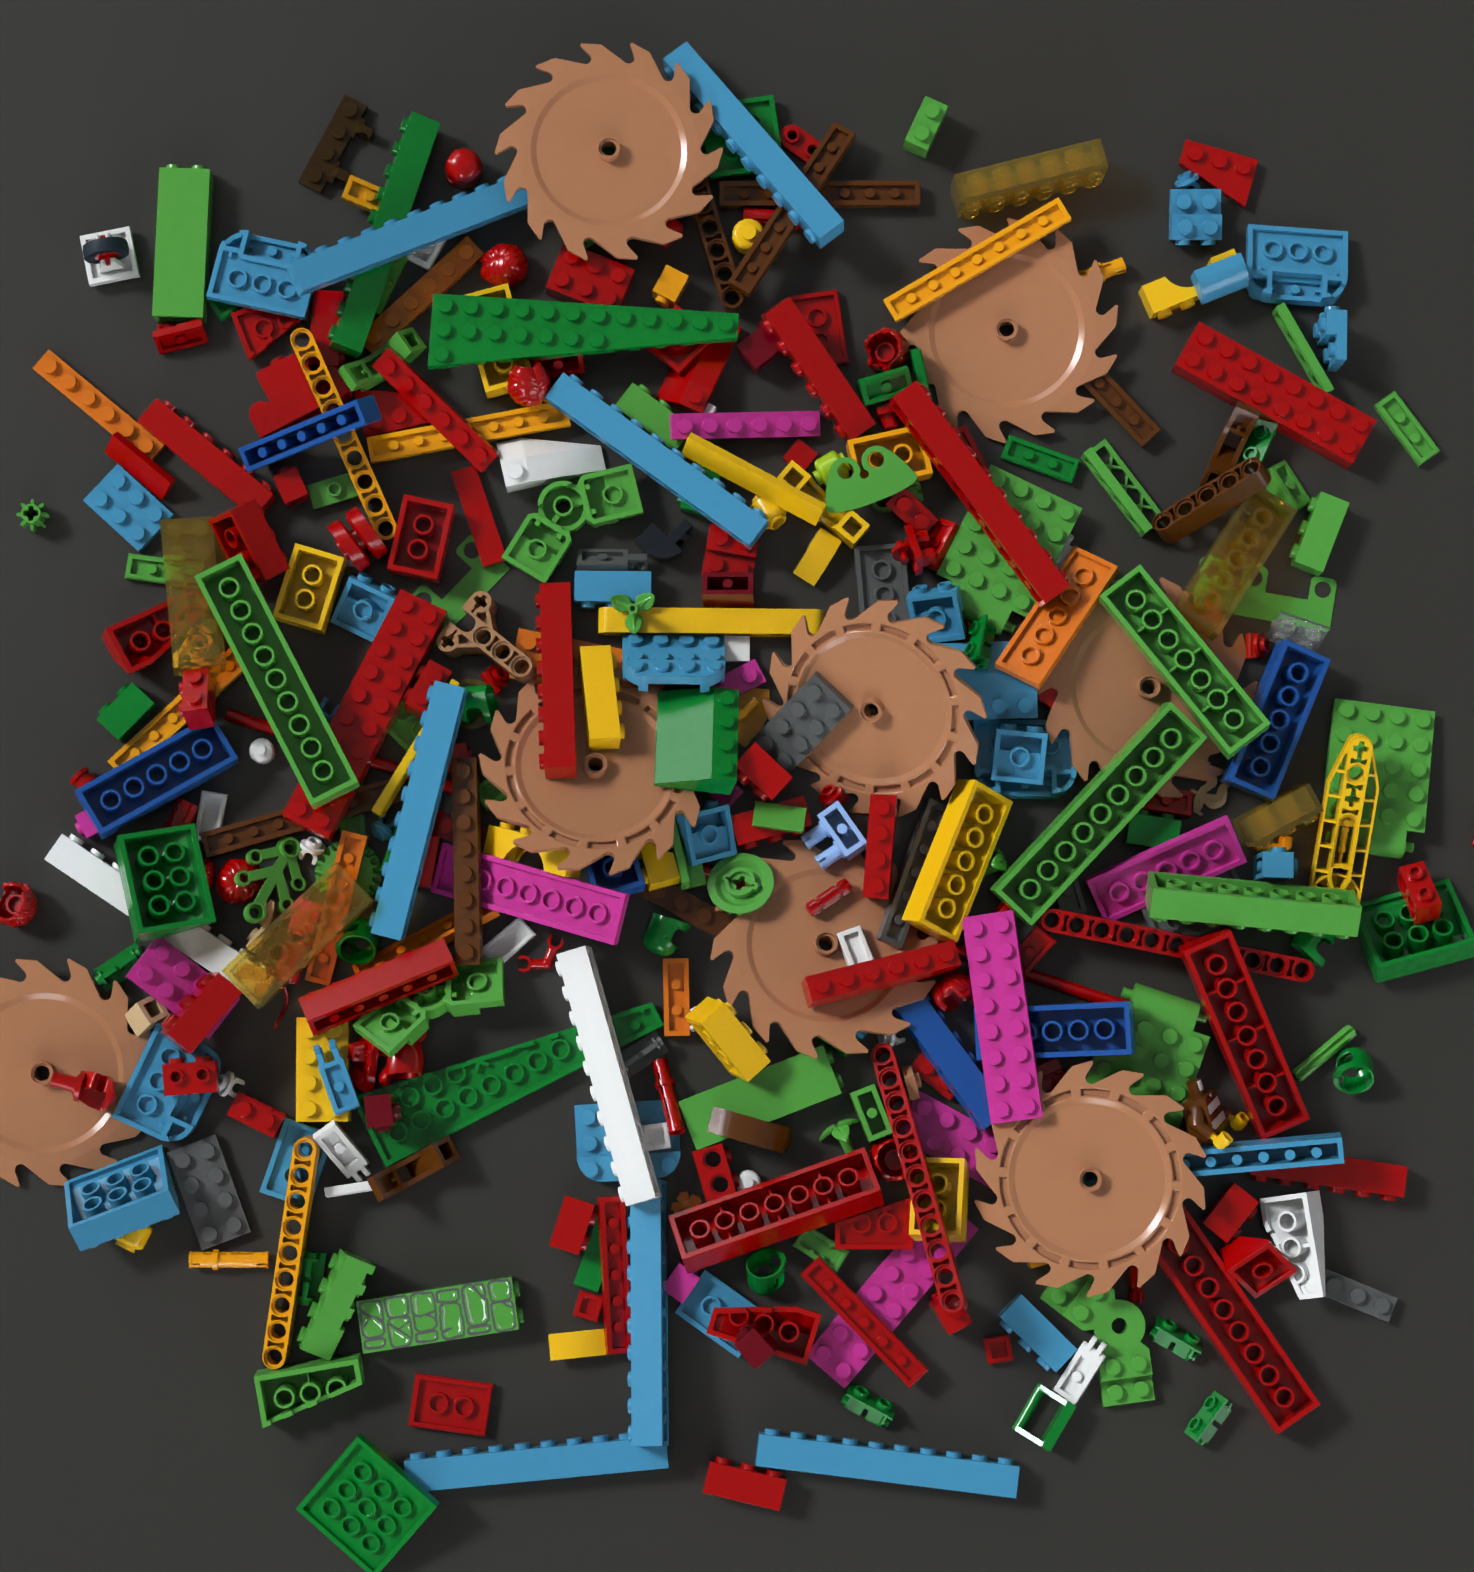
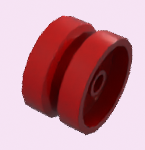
M355 506L345 513V519L352 529L348 530L339 520L332 522L327 526V529L336 540L334 543L348 561L351 560L357 570L361 572L370 566V559L363 551L367 548L373 557L377 559L389 551Z

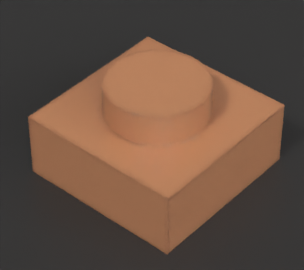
M910 1064L902 1066L901 1071L910 1101L920 1098L918 1088L922 1087L919 1073H913Z

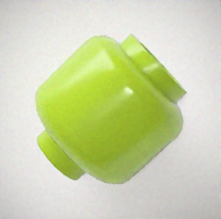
M830 451L815 461L816 471L812 473L819 485L825 484L827 486L830 468L834 461L844 457L842 452L838 454L835 451ZM842 463L839 465L837 472L841 478L848 479V471L852 469L848 463Z

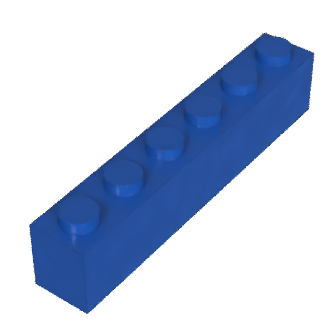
M370 395L240 447L238 450L247 472H251L381 420L382 416L374 396Z
M927 994L923 1000L894 1009L892 1013L897 1019L910 1022V1026L905 1028L906 1032L926 1059L932 1064L937 1074L945 1082L980 1132L992 1125L984 1072L981 1073L976 1066L977 1060L970 1051L966 1052L960 1045L962 1040L954 1030L950 1031L946 1026L945 1022L947 1021L941 1011L938 1009L935 1011L931 1006L929 995Z

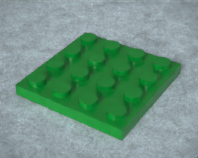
M360 1433L298 1505L296 1510L366 1572H381L440 1502Z

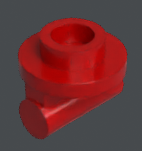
M1264 633L1245 634L1246 659L1265 658L1267 652L1270 651L1269 639Z
M491 665L480 674L483 681L493 687L495 696L502 692L503 688L509 684L508 673L500 666Z
M827 785L819 795V801L823 805L824 810L836 801H839L842 805L849 800L841 786L835 788L834 785Z

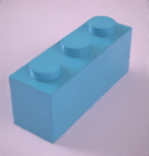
M575 571V605H580V609H595V605L613 607L610 598L616 594L628 595L631 603L634 604L637 595L651 593V571Z
M1018 1293L998 1314L1002 1319L999 1324L1009 1334L1014 1331L1020 1337L1017 1342L1028 1353L1033 1350L1039 1356L1036 1361L1046 1371L1051 1368L1057 1372L1078 1350L1021 1293Z

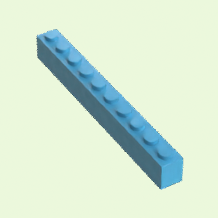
M687 41L663 58V73L669 81L674 77L676 63L681 66L689 77L690 100L694 104V109L697 113L702 110L708 100L711 101L714 123L711 127L712 131L717 136L721 135L726 140L725 144L730 152L733 154L736 152L740 156V161L744 168L749 172L751 170L754 172L759 185L763 189L768 188L773 194L774 202L780 208L783 206L788 211L789 219L794 225L797 226L799 224L802 227L805 237L811 244L815 242L821 249L844 232V220Z
M503 176L494 185L489 186L488 183L476 187L473 193L466 194V192H461L453 196V200L444 203L443 200L431 204L429 206L430 209L421 212V209H417L408 213L405 219H390L384 223V227L375 229L374 226L361 231V235L352 238L349 235L338 240L337 245L331 247L328 244L316 248L314 250L315 253L306 256L305 253L296 255L291 258L292 262L289 263L287 272L298 296L301 297L526 210L528 208V193L526 190L520 189L512 200L507 202L504 187L506 176Z
M562 373L546 394L547 403L749 550L752 549L769 526L768 521L765 519L767 515L756 507L752 510L745 505L747 501L736 492L733 495L727 492L725 484L715 477L711 480L705 476L704 473L706 471L698 464L693 462L690 465L683 460L685 456L675 448H672V450L668 449L663 445L665 441L658 435L652 433L650 436L643 431L645 427L634 418L631 421L623 416L624 412L613 403L609 406L603 402L604 397L596 390L591 389L588 391L582 386L584 383L573 374L569 377Z
M434 681V685L429 686L426 700L429 701L428 709L423 711L420 719V725L423 726L421 736L417 735L414 743V751H417L415 760L410 761L407 776H410L409 784L404 786L401 794V801H404L402 811H398L395 817L396 835L390 838L388 851L391 852L389 862L385 861L381 875L385 877L383 886H379L375 896V901L378 902L376 912L371 913L369 919V927H372V934L405 941L469 691L466 688L439 681Z
M1340 1132L1235 1141L1224 1149L1216 1148L1213 1143L1201 1144L1200 1146L1206 1154L1205 1158L1191 1153H1187L1183 1157V1162L1194 1176L1345 1163ZM1086 1172L1082 1177V1181L1085 1185L1092 1186L1097 1182V1175L1094 1172Z
M657 1179L661 1197L630 1206V1213L627 1214V1227L630 1228V1239L627 1240V1253L630 1255L631 1265L627 1267V1279L631 1281V1292L627 1294V1305L631 1308V1318H628L627 1321L628 1334H631V1345H628L627 1349L628 1360L631 1361V1371L628 1372L627 1377L628 1386L631 1387V1398L628 1399V1413L631 1414V1425L628 1426V1439L631 1441V1447L669 1446L668 1293L665 1290V1282L668 1279L667 1181Z
M765 1428V1432L759 1431L755 1466L1009 1498H1016L1020 1469V1466L1014 1463V1459L1007 1457H998V1461L988 1460L987 1455L972 1454V1458L962 1457V1452L947 1450L946 1455L936 1454V1449L920 1447V1451H912L910 1446L895 1444L894 1448L884 1447L883 1442L869 1441L868 1445L858 1444V1439L844 1437L842 1442L832 1441V1436L817 1434L816 1438H808L806 1433L791 1431L790 1435L780 1434L779 1429Z
M628 1432L620 1433L619 1438L608 1439V1435L593 1436L592 1441H582V1437L567 1438V1443L556 1444V1440L540 1441L541 1445L530 1446V1442L515 1443V1448L504 1449L502 1444L488 1446L486 1451H478V1447L463 1448L462 1453L452 1454L451 1449L438 1450L436 1455L426 1456L425 1452L410 1453V1458L404 1460V1471L426 1491L665 1469L669 1468L667 1446L631 1447V1441H629Z

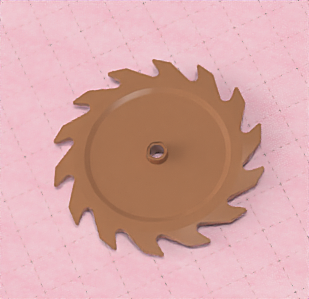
M581 43L580 47L591 58L590 63L582 64L553 58L538 64L536 69L551 75L552 80L548 83L519 89L505 104L506 108L522 107L526 110V113L500 133L495 149V155L510 148L517 151L504 179L506 200L510 202L520 189L527 191L528 225L539 240H542L544 225L547 222H552L555 224L568 252L585 261L588 260L584 248L586 240L594 241L616 259L637 260L638 256L627 245L630 239L660 245L682 238V234L667 228L666 222L698 214L713 199L712 195L697 196L692 193L694 187L718 169L723 152L722 147L709 154L701 152L702 145L714 123L711 101L708 100L699 113L691 112L690 79L681 66L676 63L673 79L666 81L663 79L650 52L634 43L630 44L634 57L632 63L624 62L601 44ZM607 147H611L616 152L609 156L605 155L602 151Z
M1007 218L1009 226L1018 221ZM981 226L959 228L958 232L971 241L972 245L970 248H936L920 258L919 263L933 265L938 268L993 236L995 233ZM1058 229L1055 230L1056 246L1053 249H1047L1039 239L921 308L900 331L909 347L914 346L921 349L928 384L935 387L938 405L944 410L946 414L945 419L951 426L954 425L958 429L957 416L960 412H966L985 438L1005 444L1006 440L999 428L1002 422H1008L1034 436L1055 433V430L1041 418L1044 413H1079L1095 402L1092 398L1078 396L1076 389L1083 384L1106 375L1116 360V354L1099 358L1096 356L1095 351L1116 327L1118 305H1115L1104 315H1099L1096 312L1104 280L1098 262L1094 260L1088 275H1079L1072 242ZM1003 325H1009L1013 328L1014 332L1010 336H1003L999 329ZM913 373L911 374L912 383L915 382Z
M1161 577L1159 581L1164 594L1237 681L1246 658V645L1243 634L1240 633L1232 647L1225 646L1221 612L1209 597H1205L1203 615H1197L1181 587ZM1113 580L1111 584L1114 585L1119 580ZM1098 602L1041 689H1037V696L1049 688H1054L1057 692L1045 722L1049 744L1054 743L1061 730H1066L1069 733L1071 765L1085 782L1088 780L1089 764L1091 762H1095L1101 770L1164 702H1172L1208 737L1156 792L1160 797L1182 798L1183 794L1172 784L1173 776L1206 782L1223 774V769L1212 766L1208 762L1210 755L1221 753V751ZM1258 681L1242 688L1251 700H1253L1256 693ZM1142 683L1150 685L1151 694L1143 692Z
M846 597L829 607L817 634L810 633L806 616L803 615L791 632L792 665H786L776 652L772 653L770 674L783 699V705H777L767 698H764L762 701L768 719L771 720L808 679L818 671L854 707L797 767L816 772L820 775V780L810 785L819 793H821L825 786L834 785L835 788L841 786L845 794H856L858 802L849 810V813H869L870 794L898 796L901 803L897 816L901 817L917 809L930 782L938 784L941 800H945L956 784L957 751H962L972 765H975L977 762L979 743L965 712L972 711L984 719L987 717V712L982 696L956 674V669L958 668L974 670L976 665L962 650L938 644L929 639V633L943 629L944 624L926 616L893 621L889 614L899 603V600H878L857 617L850 618L847 615L850 598ZM869 704L875 705L878 708V712L872 711Z
M579 665L574 666L577 778L546 779L545 769L540 770L539 754H544V746H539L538 731L543 730V723L538 721V707H543V699L538 700V695L535 693L534 679H531L518 693L517 715L514 723H507L498 710L495 711L490 731L501 759L493 761L482 753L479 754L483 776L507 797L505 801L486 799L485 804L497 819L531 831L530 835L513 840L514 845L530 853L567 851L569 856L557 866L558 870L580 871L604 856L609 855L614 858L609 871V875L612 876L629 869L644 845L648 842L655 844L657 860H660L673 846L675 816L683 814L691 826L695 827L700 805L694 791L654 786L657 694L665 690L654 686L648 687V692L639 691L638 688L624 689L620 686L616 697L617 700L622 702V716H619V723H624L625 738L620 740L619 749L588 750L581 683H578L576 680L579 675ZM616 669L613 670L614 677L619 678L620 686L621 682L624 681L622 670ZM597 766L601 770L593 771L589 767Z
M784 840L783 845L795 855L794 860L761 858L769 865L774 877L773 895L769 897L768 903L763 904L760 910L752 911L751 915L744 913L739 916L737 914V917L714 938L710 960L713 961L725 952H729L733 956L723 985L726 1001L733 1005L739 993H746L748 995L752 1028L766 1043L769 1042L770 1025L777 1023L797 1052L814 1059L818 1058L812 1044V1039L815 1037L824 1040L845 1054L868 1053V1049L856 1039V1034L864 1032L892 1036L909 1027L910 1022L894 1018L892 1011L923 1000L936 983L935 980L915 981L812 1008L807 1006L801 985L802 981L806 976L846 967V961L835 935L859 925L862 928L874 959L938 943V940L932 936L925 940L919 939L917 936L918 929L912 925L909 927L902 949H896L877 940L876 937L890 899L862 897L865 860L862 855L858 854L850 861L841 857L823 871L814 858L821 854L822 850L815 846L809 850L802 840ZM894 863L891 895L898 878L897 866ZM842 879H846L852 887L851 892L845 896L841 895V899L825 910L822 908L821 912L816 916H811L805 908L806 903L812 899L816 900L817 896L831 886H836V883ZM716 907V908H715V911H716V912H719L720 909H719L718 907ZM819 942H828L831 945V950H822Z
M70 958L67 959L71 978L68 981L62 980L38 960L16 959L15 962L26 973V979L24 981H16L0 977V1178L18 1187L20 1182L16 1167L22 1164L47 1184L64 1186V1182L68 1181V1178L61 1171L63 1164L93 1170L108 1166L118 1160L103 1154L101 1151L102 1145L134 1138L141 1132L112 1118V1115L152 1032L150 1029L139 1037L129 1032L128 1021L125 1017L129 1009V997L117 980L113 982L110 999L105 1000L101 997L88 968ZM39 1066H46L49 1069L50 1075L48 1079H42L38 1076L37 1070ZM54 1071L77 1077L81 1071H93L112 1077L116 1081L117 1098L108 1111L93 1109L80 1100L79 1102L73 1101L72 1092L50 1087L52 1074Z
M1092 1060L1071 1066L1049 1093L1042 1090L1043 1072L1039 1071L1038 1080L1044 1117L993 1124L992 1129L998 1151V1156L995 1159H989L981 1150L975 1149L976 1170L996 1194L997 1201L994 1204H989L976 1199L974 1202L985 1221L1016 1237L1014 1244L996 1247V1250L1012 1262L1049 1264L1050 1271L1036 1281V1284L1058 1288L1086 1274L1092 1275L1094 1282L1086 1294L1087 1297L1108 1292L1125 1270L1132 1265L1138 1268L1137 1287L1140 1288L1155 1274L1162 1242L1165 1239H1172L1178 1255L1182 1256L1190 1237L1182 1206L1183 1201L1190 1198L1200 1208L1205 1209L1204 1187L1183 1162V1157L1185 1154L1191 1153L1205 1158L1206 1154L1196 1137L1164 1121L1166 1113L1184 1110V1107L1167 1095L1131 1094L1129 1091L1130 1085L1144 1076L1143 1073L1121 1070L1096 1083L1089 1084L1085 1078L1094 1063ZM1086 1172H1094L1097 1175V1182L1094 1185L1088 1186L1083 1183L1082 1177Z

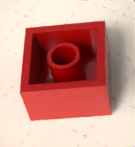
M756 742L737 760V780L743 786L748 783L754 789L752 794L761 802L767 801L772 803L792 782L793 777Z

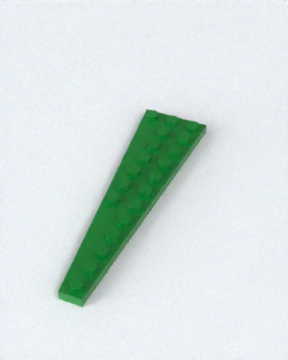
M433 293L428 370L460 367V365L466 364L484 365L487 362L501 361V363L511 362V360L520 359L538 360L541 358L549 359L613 353L617 350L630 349V351L640 350V348L649 347L657 349L671 345L689 346L698 343L737 341L739 313Z
M652 1002L611 1015L620 1048L664 1026ZM575 1026L419 1077L376 1089L373 1092L357 1095L361 1105L357 1110L366 1128L365 1096L391 1093L395 1094L396 1103L401 1104L402 1119H398V1125H392L393 1131L374 1133V1128H367L385 1166L388 1167L582 1068L583 1061L586 1060L583 1051H580L577 1046L576 1036H579L577 1028Z

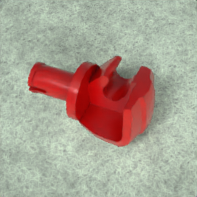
M54 1071L52 1074L50 1087L72 1092L73 1101L79 1102L80 1100L93 1109L108 1111L117 1098L116 1081L112 1077L93 1071H81L77 1077Z

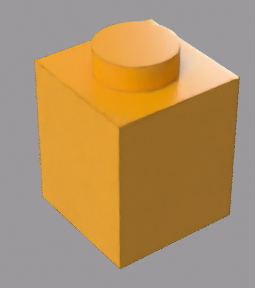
M666 265L652 290L655 302L665 308L669 306L674 307L678 304L689 283V276Z

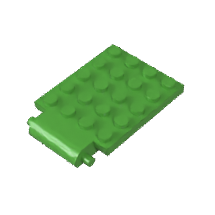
M991 464L988 470L992 475V482L996 487L999 486L1007 495V502L1012 508L1015 507L1021 513L1023 518L1021 521L1027 528H1031L1038 537L1037 542L1042 549L1046 548L1053 557L1052 562L1055 565L1082 508ZM967 511L936 575L951 581L952 585H959L963 602L962 614L964 620L972 623L987 614V622L996 628L995 635L1000 636L1002 630L1012 634L1016 625L1007 621L1011 612L1013 611L1026 618L1036 601L970 512Z
M1334 698L1332 700L1325 783L1347 738L1354 733L1365 734L1373 744L1379 783V794L1368 855L1402 859L1404 852L1413 853L1414 843L1406 842L1407 832L1425 833L1435 711ZM1361 741L1359 742L1358 746H1354L1357 753L1359 751V748H1364V745ZM1352 767L1349 770V777L1358 776L1361 772V767ZM1339 772L1335 773L1330 783L1329 792H1337L1340 778ZM1368 777L1365 796L1373 797L1375 787L1373 777ZM1351 790V795L1345 798L1350 802V799L1356 796ZM1328 797L1325 817H1333L1336 798ZM1364 802L1361 821L1369 822L1372 802ZM1342 826L1339 827L1336 851H1338ZM1349 827L1345 852L1348 850L1351 827ZM1368 827L1359 828L1357 846H1365ZM1327 831L1325 840L1329 842L1330 832Z
M1135 983L1133 990L1123 987L1121 997L1133 1001L1136 1053L1093 1056L1092 1061L1094 1063L1085 1079L1089 1084H1093L1121 1070L1143 1073L1144 1076L1130 1085L1129 1091L1131 1094L1167 1095L1182 1106V1102L1189 1096L1186 1082L1196 1079L1210 1036L1193 1030L1196 1021L1205 1024L1207 1016L1205 1013L1199 1012L1200 1003L1139 983ZM1183 1110L1166 1113L1164 1121L1179 1129L1184 1115Z

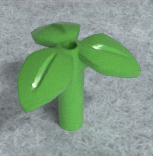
M641 593L637 595L634 604L631 603L629 596L625 594L613 595L610 600L612 606L618 612H629L625 619V625L632 634H637L643 625V618L638 613V610H650L654 604L655 595L652 593Z
M996 846L994 849L996 856L988 864L984 877L997 871L1005 873L1009 869L1004 854Z
M843 1119L838 1121L837 1125H830L823 1131L819 1141L821 1142L827 1136L832 1135L839 1140L845 1154L854 1151L855 1149L849 1139V1125L860 1123L859 1119Z

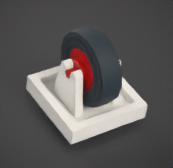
M129 226L80 236L90 287L140 277L132 231Z

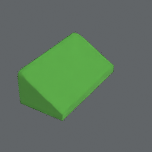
M1285 459L1267 469L1271 475V481L1266 489L1285 517L1290 516L1309 504L1310 498Z
M755 801L752 827L803 834L806 808Z

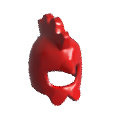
M427 1032L412 1046L406 1043L392 1058L379 1050L378 1056L387 1057L386 1067L379 1075V1082L382 1086L386 1087L390 1080L411 1079L422 1075L424 1057L421 1042L425 1040Z

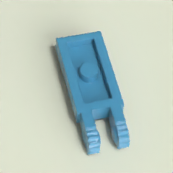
M335 1039L329 1040V1048L335 1060L328 1063L325 1061L322 1047L319 1044L313 1046L319 1063L318 1069L335 1116L361 1107L345 1060L341 1057Z

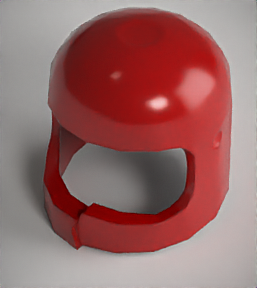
M456 149L443 163L446 180L457 189L465 190L472 188L478 184L481 178V159L471 149Z

